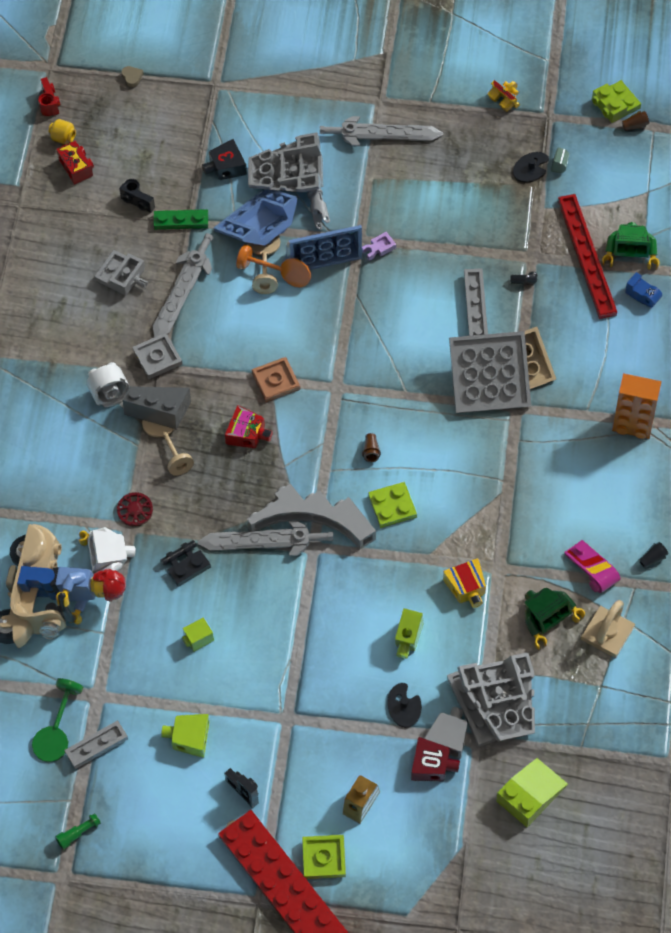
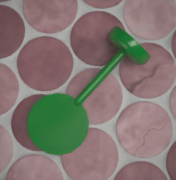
M57 678L56 687L65 693L54 726L42 728L33 738V752L38 759L44 762H54L61 759L65 755L64 750L68 748L67 735L58 727L69 694L79 695L84 688L81 684L72 680Z

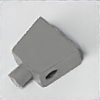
M453 707L450 715L445 713L439 714L425 739L449 747V755L461 759L467 731V721L461 719L464 711Z

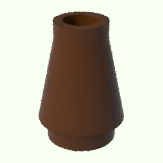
M638 111L622 121L625 131L645 128L646 125L650 124L646 111Z
M368 433L365 435L362 456L367 462H376L381 455L376 435Z

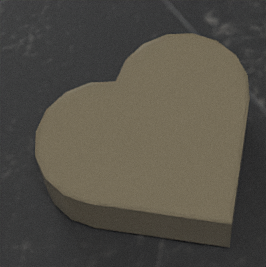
M131 66L124 67L122 69V77L126 80V85L136 87L144 74L143 70Z

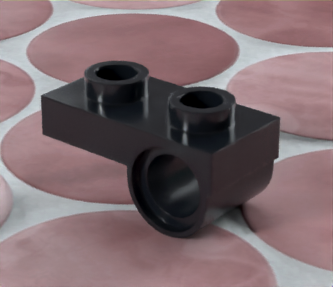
M128 179L120 186V197L124 202L131 203L139 209L150 213L155 209L154 197L141 192L140 184L136 179Z

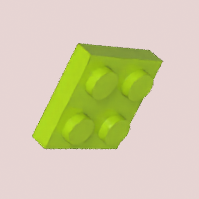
M405 481L368 492V497L380 528L417 518V512Z
M344 835L302 837L304 877L306 879L346 877Z

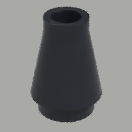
M661 542L653 543L638 560L646 569L666 559L669 553Z

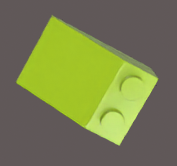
M536 758L514 775L497 792L496 802L528 828L567 787L568 783Z

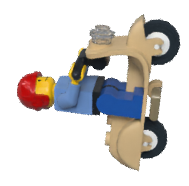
M29 524L26 535L18 537L10 547L9 555L15 564L10 566L6 580V587L9 590L8 596L11 598V609L0 611V643H15L18 648H21L30 640L32 634H42L46 639L58 637L59 631L66 627L65 621L77 625L82 622L80 613H83L89 600H94L96 596L105 597L106 601L120 598L126 590L125 577L120 572L112 569L100 570L93 574L89 569L57 567L58 555L62 551L61 544L47 528L37 524ZM37 597H49L51 600H57L58 606L55 603H49L45 607L46 611L33 613ZM77 601L74 607L75 612L71 613L68 608L69 602Z

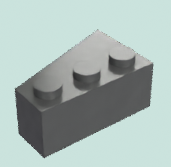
M130 386L123 398L124 415L176 430L191 403L190 388Z

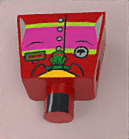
M237 405L225 433V442L227 445L256 448L260 439L270 442L273 431L264 429L265 420L262 416Z

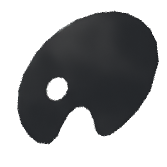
M531 152L522 156L516 162L513 169L515 179L519 182L528 183L543 177L546 174V169L540 168L539 165L547 163L549 156L543 152Z
M398 683L390 690L388 695V711L397 725L410 728L420 718L422 710L421 699L419 695L408 698V684ZM398 695L402 697L400 701L396 699Z

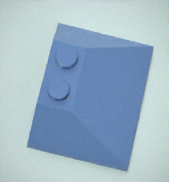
M263 189L213 229L216 232L243 242L265 246L271 243L276 236L284 233L286 228L292 224L297 198L277 190Z

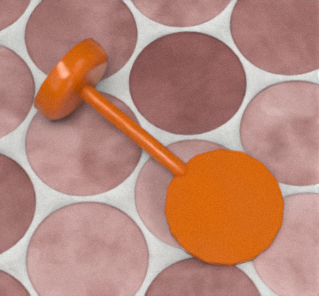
M244 244L238 253L236 262L238 269H246L251 261L279 270L283 279L294 287H304L310 282L311 272L308 266L298 259H286L281 266L253 258L252 247Z

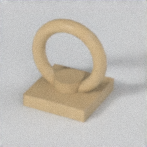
M617 600L610 610L600 605L581 636L582 641L614 658H617L635 628V623L621 617L624 607L623 601Z

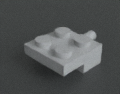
M115 250L112 251L94 276L95 281L124 295H127L135 284L146 288L148 285V281L140 278V275L145 270L144 260L129 253L127 256Z

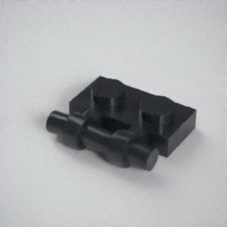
M194 540L181 544L179 549L166 553V556L160 559L163 566L171 563L172 567L168 568L167 571L178 587L211 568L210 562L201 550L195 553L191 551L197 547ZM184 554L187 556V558L183 559L182 561H177V558H179L180 556Z

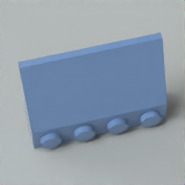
M359 225L289 240L286 244L287 259L295 258L304 262L309 270L362 259V227Z

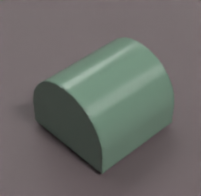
M559 147L556 149L551 172L563 173L566 171L569 159V152Z

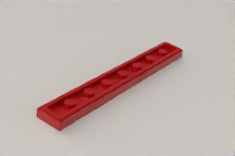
M576 194L558 197V203L598 317L603 319L617 316L615 303Z

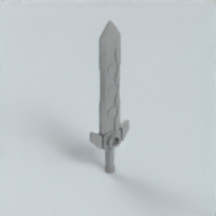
M352 116L342 123V127L320 126V134H342V139L352 146H360L357 139L433 141L444 134L433 126L357 123L360 116Z
M205 234L198 251H188L178 257L176 264H184L167 301L153 324L154 337L170 333L202 269L207 275L210 274L212 267L209 258L204 253L213 239L211 234Z
M291 520L289 523L293 529L209 533L200 539L198 544L209 551L293 547L289 556H298L309 546V541H333V532L309 533L304 524L297 520Z

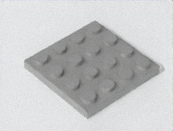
M525 331L449 338L456 413L531 407Z

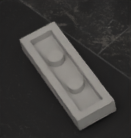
M117 720L64 751L74 769H77L128 740V736Z

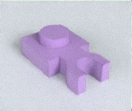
M384 232L373 238L371 245L363 246L362 253L371 252L367 254V259L370 261L378 253L380 256H383L396 249V243L387 232Z

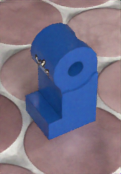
M637 272L626 284L625 293L648 307H654L662 297L660 289L644 281L642 275Z

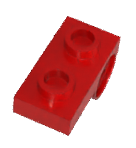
M47 77L41 78L43 94L38 99L40 111L44 116L58 115V107L61 104L58 96H54V93H56L54 85L49 83Z

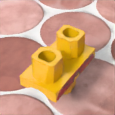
M493 80L491 83L492 88L487 94L488 97L496 102L502 96L504 99L499 105L505 112H508L513 106L517 109L520 106L515 97L519 93L516 90L517 83L505 81L503 86H501L497 81Z

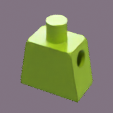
M403 608L395 637V644L398 647L396 656L407 659L409 651L416 650L424 624L423 613Z
M209 714L177 715L174 726H162L161 737L172 738V747L176 751L204 758L210 724Z

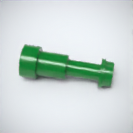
M94 813L89 815V820L78 827H72L64 833L60 832L55 836V839L62 850H65L71 846L70 843L80 838L82 833L93 826L97 828L101 822Z

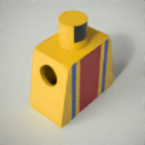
M478 558L443 571V581L459 603L469 601L472 608H477L483 604L480 596L485 594L486 585Z

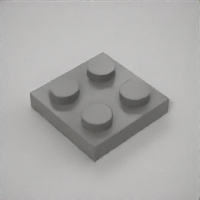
M167 333L132 347L148 379L183 365Z

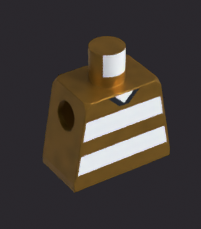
M359 775L345 797L342 814L361 824L380 793L378 785Z

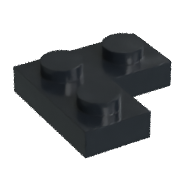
M231 768L224 773L225 781L254 808L259 804L258 785L252 778L247 779L244 774L241 775L238 771L234 772Z

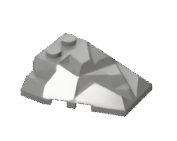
M318 132L295 137V142L288 145L284 142L279 144L281 147L274 151L268 149L249 157V188L307 192L321 189L323 187V158L320 151Z
M528 653L513 655L503 661L477 666V663L457 667L464 690L498 742L535 733V708L532 707L534 690L532 689L531 679L534 678V670Z

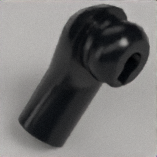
M533 271L529 272L528 275H511L510 282L511 284L533 285L538 281V275Z

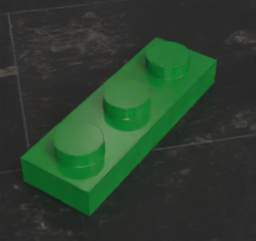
M208 209L154 211V230L209 228Z

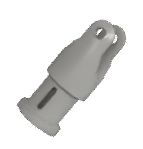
M322 189L308 191L307 196L311 202L310 209L314 224L317 229L321 230L322 218L326 223L330 222L327 206L322 198L323 192Z

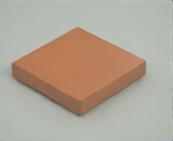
M286 357L251 369L265 402L301 389Z

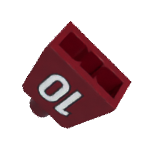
M418 737L411 780L444 781L446 771L458 773L460 761L449 759V747Z

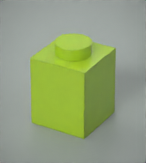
M204 617L182 628L184 635L182 640L186 647H191L193 652L214 641L213 632Z

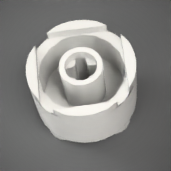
M114 362L98 369H92L88 373L87 387L97 405L102 404L104 407H112L123 401V396L127 393L130 386L122 370Z

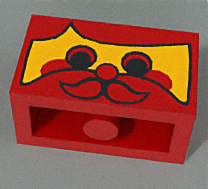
M76 140L56 149L58 160L74 185L93 176V162L90 158H86L83 146H79Z

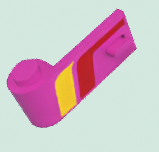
M583 540L564 552L565 556L589 576V585L594 592L603 593L621 580L618 571Z

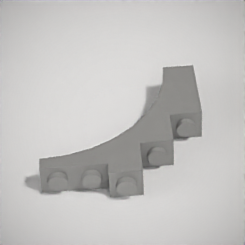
M291 483L286 487H280L276 491L275 502L268 503L264 509L252 513L247 519L248 529L251 532L276 523L297 520L314 522L335 529L349 538L359 549L376 540V530L349 497L338 501L334 507L320 490L309 494L303 500Z

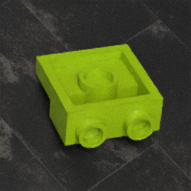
M622 80L610 86L607 83L593 90V104L599 107L603 116L608 118L611 123L641 108L640 101Z

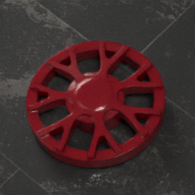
M132 492L119 500L117 514L124 524L128 526H141L152 517L153 504L145 494ZM131 497H137V501L132 502ZM144 498L147 502L141 504L140 501ZM125 500L129 502L128 506H125L122 503ZM143 508H150V512H144ZM127 509L128 513L121 515L120 511ZM142 514L145 519L139 521L137 517ZM129 516L134 517L132 522L127 521Z

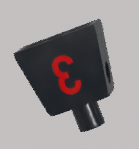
M234 139L210 150V162L202 164L205 175L215 172L219 180L247 175L246 163Z

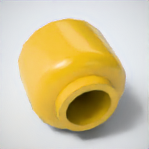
M61 119L51 123L48 129L51 139L64 145L73 142L76 136L74 125Z

